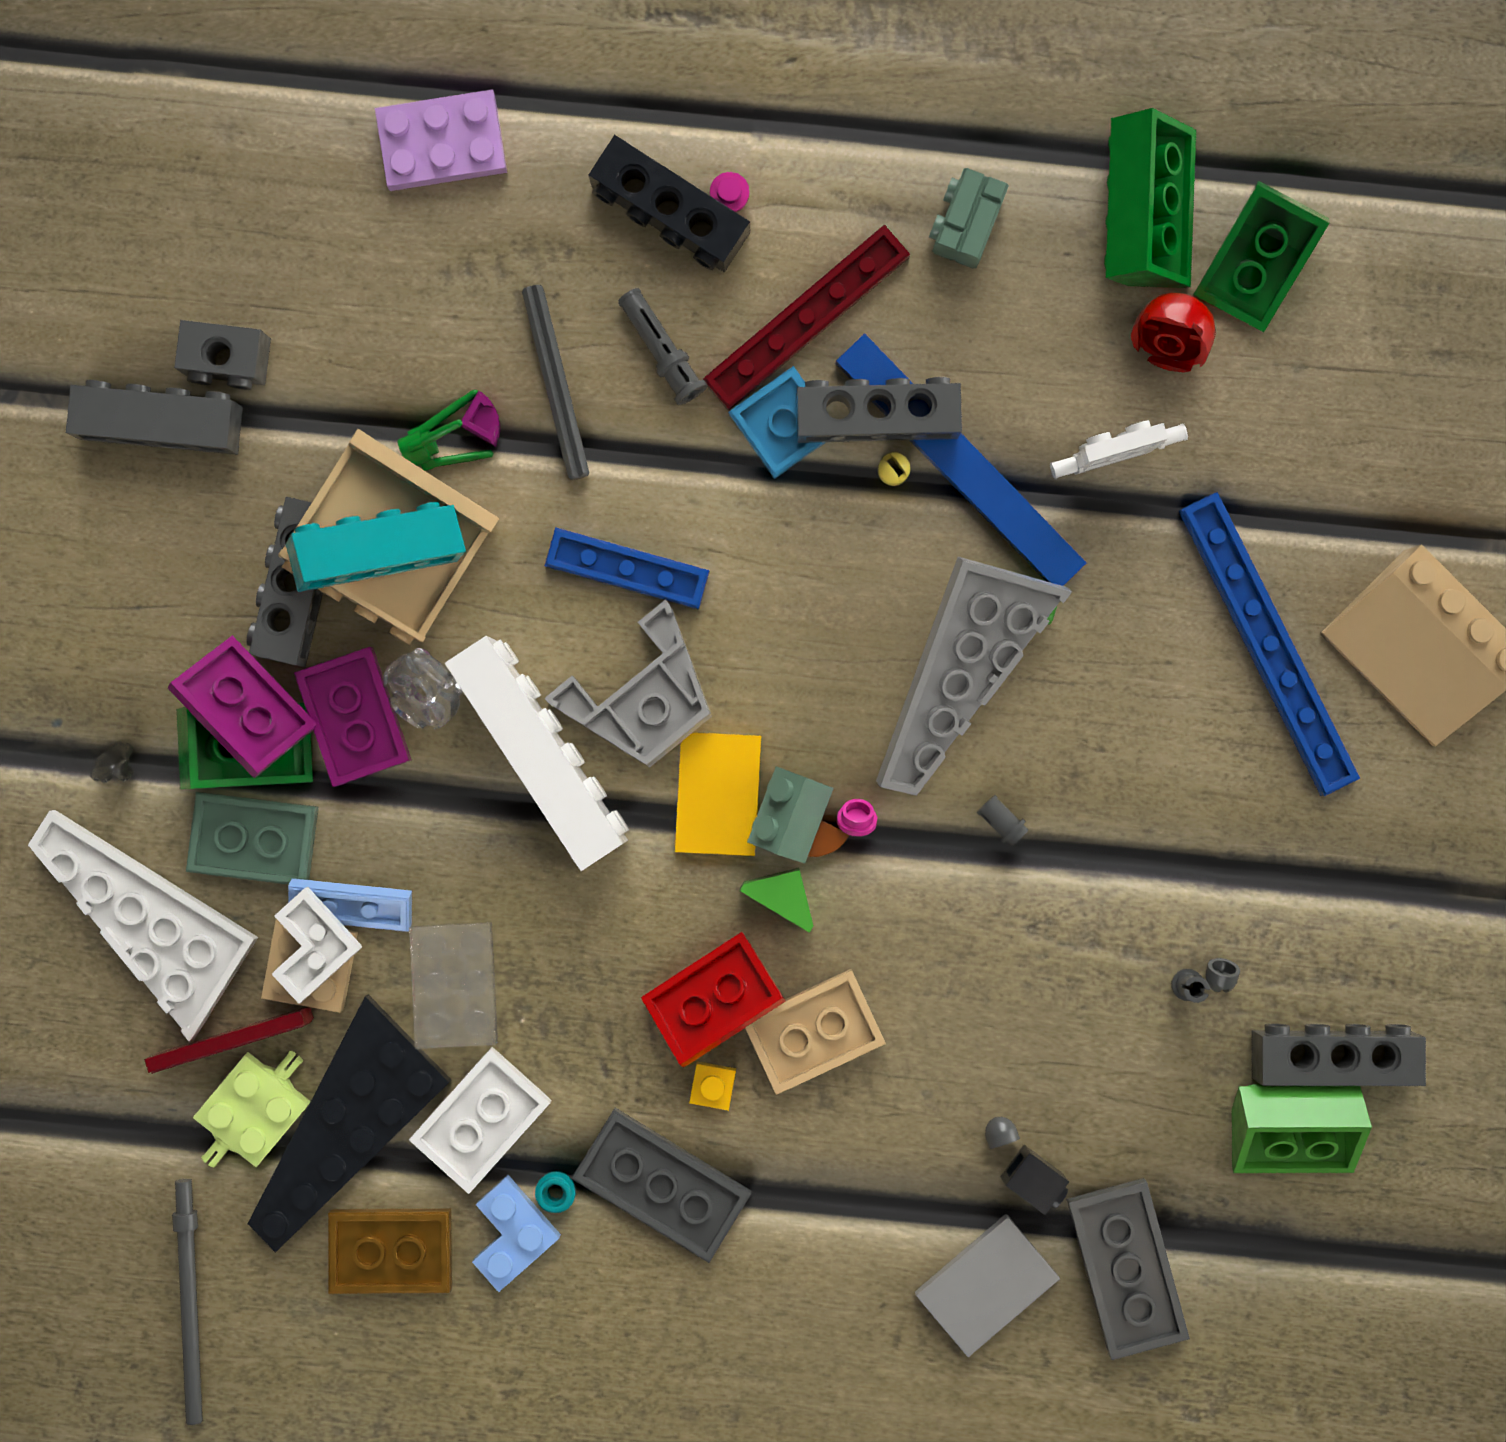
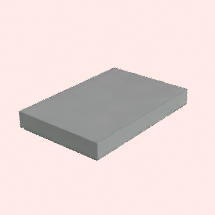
M1005 1214L919 1287L915 1294L966 1356L970 1357L1060 1280V1277L1010 1217Z

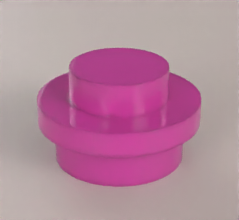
M722 173L711 183L710 196L734 212L743 209L749 200V185L744 177L738 173Z
M852 799L847 801L838 811L837 824L846 834L865 836L875 830L877 814L869 802L862 799Z

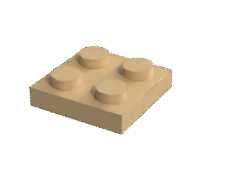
M276 919L261 999L339 1013L344 1011L354 955L303 1002L298 1004L272 975L280 965L301 947L297 940ZM348 930L357 940L358 932Z

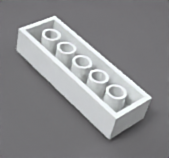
M485 636L445 662V665L580 871L628 841L624 833L629 828L617 810L610 813L603 803L602 799L607 797L598 780L594 776L587 778L580 768L585 761L574 744H569L568 742L565 744L559 736L558 732L563 727L550 709L544 708L542 710L536 701L541 694L529 676L519 675L514 665L519 660L506 642L503 643L501 639L496 641Z

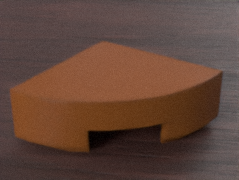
M821 820L808 856L819 857L834 852L844 844L849 834Z

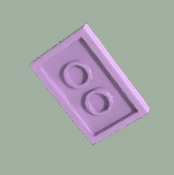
M493 89L375 108L386 183L390 191L507 173Z

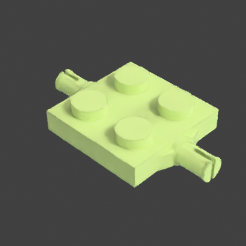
M289 1051L281 1063L274 1068L261 1063L247 1052L194 1115L193 1119L208 1129L216 1139L201 1157L206 1163L215 1151L218 1152L208 1166L215 1168L217 1163L230 1150L240 1154L257 1167L306 1109L311 1101L298 1092L290 1079H288L303 1062V1059L298 1055L294 1062L287 1067L297 1053Z

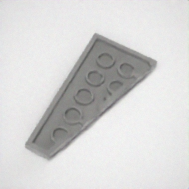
M957 557L877 776L876 782L880 787L917 796L946 758V750L959 734L963 736L971 725L969 720L981 704L985 706L1024 656L1023 649L1036 632L1041 633L1050 622L1047 618L1059 602L1064 603L1072 593L1070 589Z

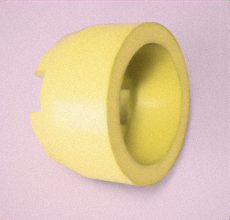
M898 452L886 454L878 465L880 479L891 486L902 484L910 474L909 460ZM891 458L903 472L899 477L887 462Z

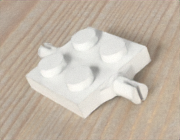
M1149 420L1126 427L1125 432L1118 434L1114 438H1111L1110 432L1086 439L1087 443L1079 446L1080 451L1073 454V457L1051 462V473L1054 479L1073 473L1076 475L1150 453L1156 448L1164 449L1167 445L1187 440L1186 427L1182 423L1165 429L1164 423L1151 426Z

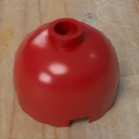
M1167 293L1156 297L1142 309L1133 325L1130 336L1133 347L1137 352L1142 347L1144 351L1152 355L1147 360L1151 364L1168 371L1184 373L1191 371L1193 365L1200 364L1201 367L1205 364L1214 343L1216 328L1213 314L1201 301L1187 294Z

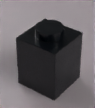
M1026 1145L1022 1146L1000 1176L1008 1188L1044 1215H1046L1051 1207L1053 1209L1057 1208L1068 1193L1066 1186L1069 1181L1064 1174Z

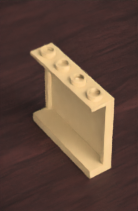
M357 429L297 527L312 523H318L320 528L336 526V521L351 516H359L361 521L375 519L378 513L390 509H400L401 514L416 511V507L430 502H439L440 507L454 505L466 549L464 555L457 562L318 588L319 591L338 602L344 596L356 603L357 606L353 611L375 624L379 617L392 625L389 633L410 645L413 639L423 643L432 623L499 518ZM285 545L278 557L285 560L282 568L293 574Z

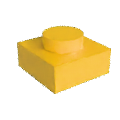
M697 1061L689 1104L729 1111L736 1068Z

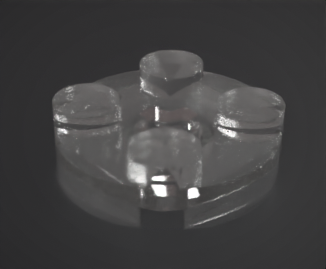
M416 648L410 653L402 654L386 668L383 678L384 688L389 684L393 694L389 698L391 705L397 714L409 724L421 729L427 725L435 726L434 729H439L457 714L460 707L459 696L463 691L446 667L433 658L427 650ZM420 688H422L425 691L426 696L422 695L419 692Z

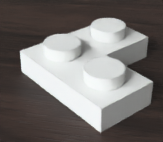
M306 887L274 915L301 947L280 965L272 975L300 1004L363 946L311 889Z

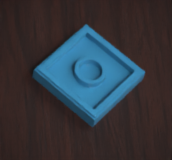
M794 366L728 412L774 479L826 443H798L796 394L797 387H805V381Z

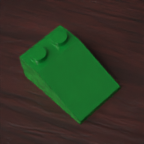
M1257 181L1193 295L1264 332L1329 226V218Z
M304 702L298 703L307 713ZM186 707L176 709L180 789L313 782L311 732L254 779Z

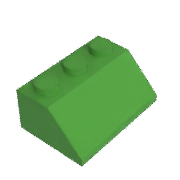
M1260 1084L1239 1086L1232 1106L1233 1173H1354L1372 1129L1361 1087L1263 1086Z

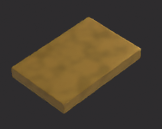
M451 1208L331 1209L328 1212V1294L450 1293L452 1289Z

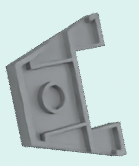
M666 599L638 621L639 625L661 650L662 655L602 704L597 706L574 676L568 678L545 697V700L551 706L649 768L712 717L673 609Z

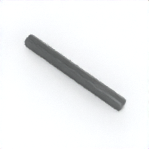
M541 285L528 286L522 290V295L567 475L570 480L581 479L589 475V469L545 292Z

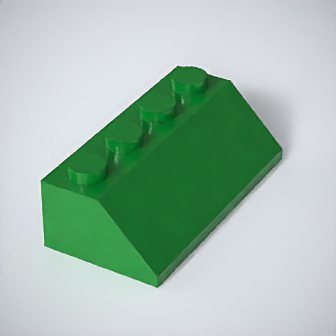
M1154 108L1111 118V135L1108 140L1110 164L1107 177V188L1109 191L1108 214L1105 220L1107 229V249L1104 257L1105 278L1126 286L1191 287L1196 129Z

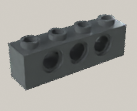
M947 377L926 379V384H910L909 379L893 378L886 380V385H869V380L852 379L845 381V386H829V381L812 380L805 382V387H797L798 443L958 439L962 433L961 383H950V378ZM915 399L924 401L929 407V414L924 417L912 415L908 409V403ZM875 400L882 401L888 406L889 414L884 418H875L868 412L867 405ZM839 401L848 407L849 414L843 419H834L828 414L826 407L832 402Z
M285 497L284 506L280 505L275 514L274 527L278 529L275 544H271L266 553L265 567L269 568L265 584L262 583L257 591L256 606L260 608L256 623L253 622L249 627L246 642L247 646H250L249 653L253 656L306 667L323 592L319 591L318 588L298 592L297 589L287 592L284 587V580L290 572L282 568L285 560L278 557L312 502ZM287 610L291 617L290 625L286 630L279 632L275 626V618L281 611Z
M1265 1024V1030H1252V1079L1263 1086H1426V1037L1412 1032L1411 1026L1402 1024L1385 1025V1031H1371V1026L1363 1024H1346L1345 1031H1330V1026L1325 1024H1306L1305 1031H1290V1026L1286 1024ZM1299 1044H1303L1305 1049L1304 1057L1299 1062L1292 1063L1290 1060L1292 1049ZM1342 1044L1345 1049L1344 1057L1341 1061L1332 1063V1050ZM1383 1045L1385 1050L1383 1059L1378 1063H1373L1371 1058L1373 1050L1377 1046Z

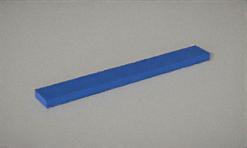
M865 333L835 363L851 380L866 379L869 380V385H886V380L893 378L909 379ZM915 399L908 403V409L912 415L924 417L929 414V407L924 401ZM879 400L872 401L885 416L889 414L888 406L884 402ZM962 433L958 439L910 440L1045 581L1064 586L1087 563Z
M1218 492L1179 510L1195 546L1320 796H1326L1360 779Z

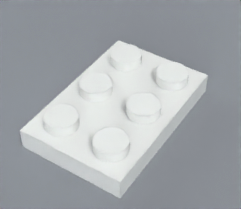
M491 1047L413 1134L409 1141L469 1194L552 1100L497 1050Z

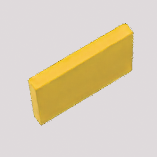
M693 732L681 742L675 852L755 856L756 846L747 841L758 810L761 736Z

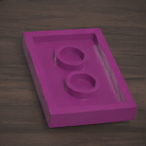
M233 635L175 678L168 686V690L254 779L313 731L317 725L306 711Z
M367 647L294 672L307 713L317 723L313 731L333 787L412 761L373 647Z

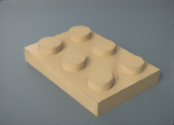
M852 969L785 999L786 1002L745 1028L776 1095L886 1044Z

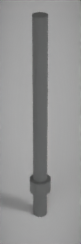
M179 1179L175 1181L176 1212L172 1214L173 1231L177 1232L185 1414L186 1424L196 1425L203 1421L194 1230L198 1228L197 1210H193L192 1179Z

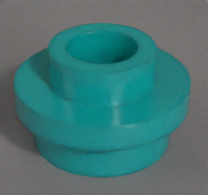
M562 1172L545 1174L539 1180L535 1189L537 1203L543 1210L550 1213H561L567 1210L572 1205L576 1195L573 1180ZM552 1185L560 1186L563 1190V1195L559 1198L552 1197L549 1193V1187Z

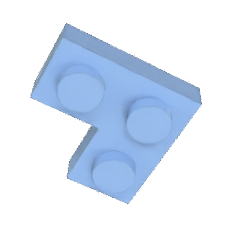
M509 1175L504 1177L476 1203V1206L501 1235L473 1259L472 1263L493 1287L500 1292L560 1238L561 1234Z

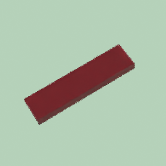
M311 1007L297 1009L158 1052L144 1059L148 1073L151 1072L153 1074L302 1028L312 1022L314 1019Z

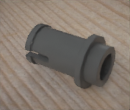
M996 795L992 796L977 811V814L981 815L1002 836L1000 839L1002 843L1007 841L1013 846L1029 830L1024 825L1026 821L1023 818L1019 820Z
M1192 969L1178 971L1171 981L1173 993L1184 1001L1200 1003L1209 996V994L1204 992L1205 989L1210 990L1208 982ZM1193 983L1191 990L1185 988V985L1190 986Z

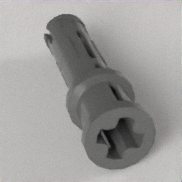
M639 288L625 293L618 300V304L623 308L657 361L656 372L659 377H665L676 394L674 400L677 405L686 404L698 397L708 386L704 380L698 379L689 365L688 354L682 349L677 350Z

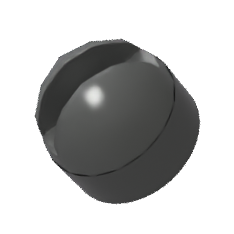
M1211 959L1208 962L1205 973L1206 981L1214 992L1219 993L1221 990L1225 993L1229 992L1238 982L1240 968L1237 964L1227 959Z
M995 1117L986 1126L985 1137L990 1149L1020 1139L1015 1124L1005 1117Z

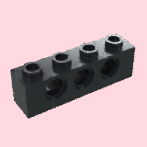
M616 135L613 136L588 174L591 187L594 188L592 193L598 199L610 206L614 202L628 210L626 215L636 224L642 227H646L648 224L661 232L659 236L666 243L676 249L684 246L695 253L693 258L700 265L713 271L716 267L725 273L750 234V221ZM632 179H638L645 183L644 188L637 193L627 192L624 186ZM664 201H673L679 206L670 215L662 214L657 210L658 206ZM698 222H706L712 227V231L708 235L700 237L694 235L691 232V228Z

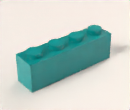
M439 502L422 504L416 507V511L401 514L400 509L386 510L378 513L375 519L361 521L359 516L346 517L336 521V526L320 528L318 523L302 525L295 529V533H291L285 544L298 592L457 562L466 552L454 505L440 507Z

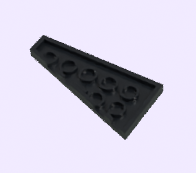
M369 994L364 997L247 1223L275 1253L451 1081L445 1072Z

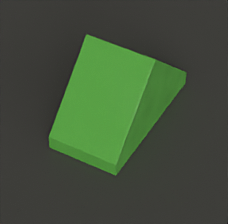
M799 868L747 880L741 885L740 891L807 932L810 933L814 925Z

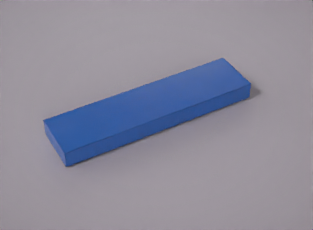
M556 527L544 565L547 568L658 599H666V601L697 610L700 608L710 572L703 568Z

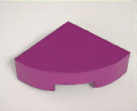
M478 390L461 420L463 423L461 428L495 447L500 435L499 415L489 398Z

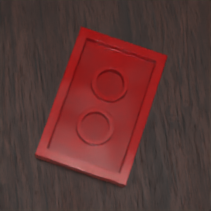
M740 932L641 997L676 1060L683 1068L786 1002L743 932Z

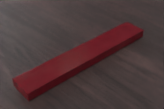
M884 224L707 374L703 380L723 406L730 411L908 260L910 253Z

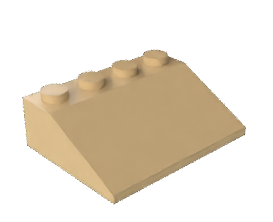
M1422 544L1405 549L1320 633L1432 746H1437L1506 691V628Z

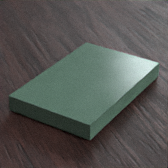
M196 792L186 872L288 885L292 878L309 880L319 806Z

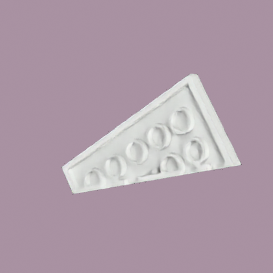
M49 811L28 846L59 883L62 882L78 901L76 904L82 912L92 918L101 929L100 934L139 981H143L158 999L157 1003L166 1014L169 1013L182 1028L181 1032L189 1042L193 1041L258 937L58 811Z

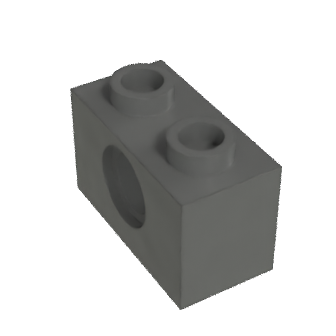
M180 320L174 368L187 376L188 382L200 385H212V379L227 381V386L242 390H251L252 384L265 386L271 338L261 329ZM223 349H230L229 360L223 365L216 366L215 359L217 354Z

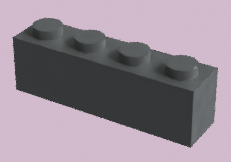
M86 380L85 386L70 385L66 433L79 440L238 455L243 407L230 400L231 395L222 392L207 391L205 397L191 396V391L180 388H166L164 394L151 392L150 387L139 384H126L125 390L111 389V384L107 382Z

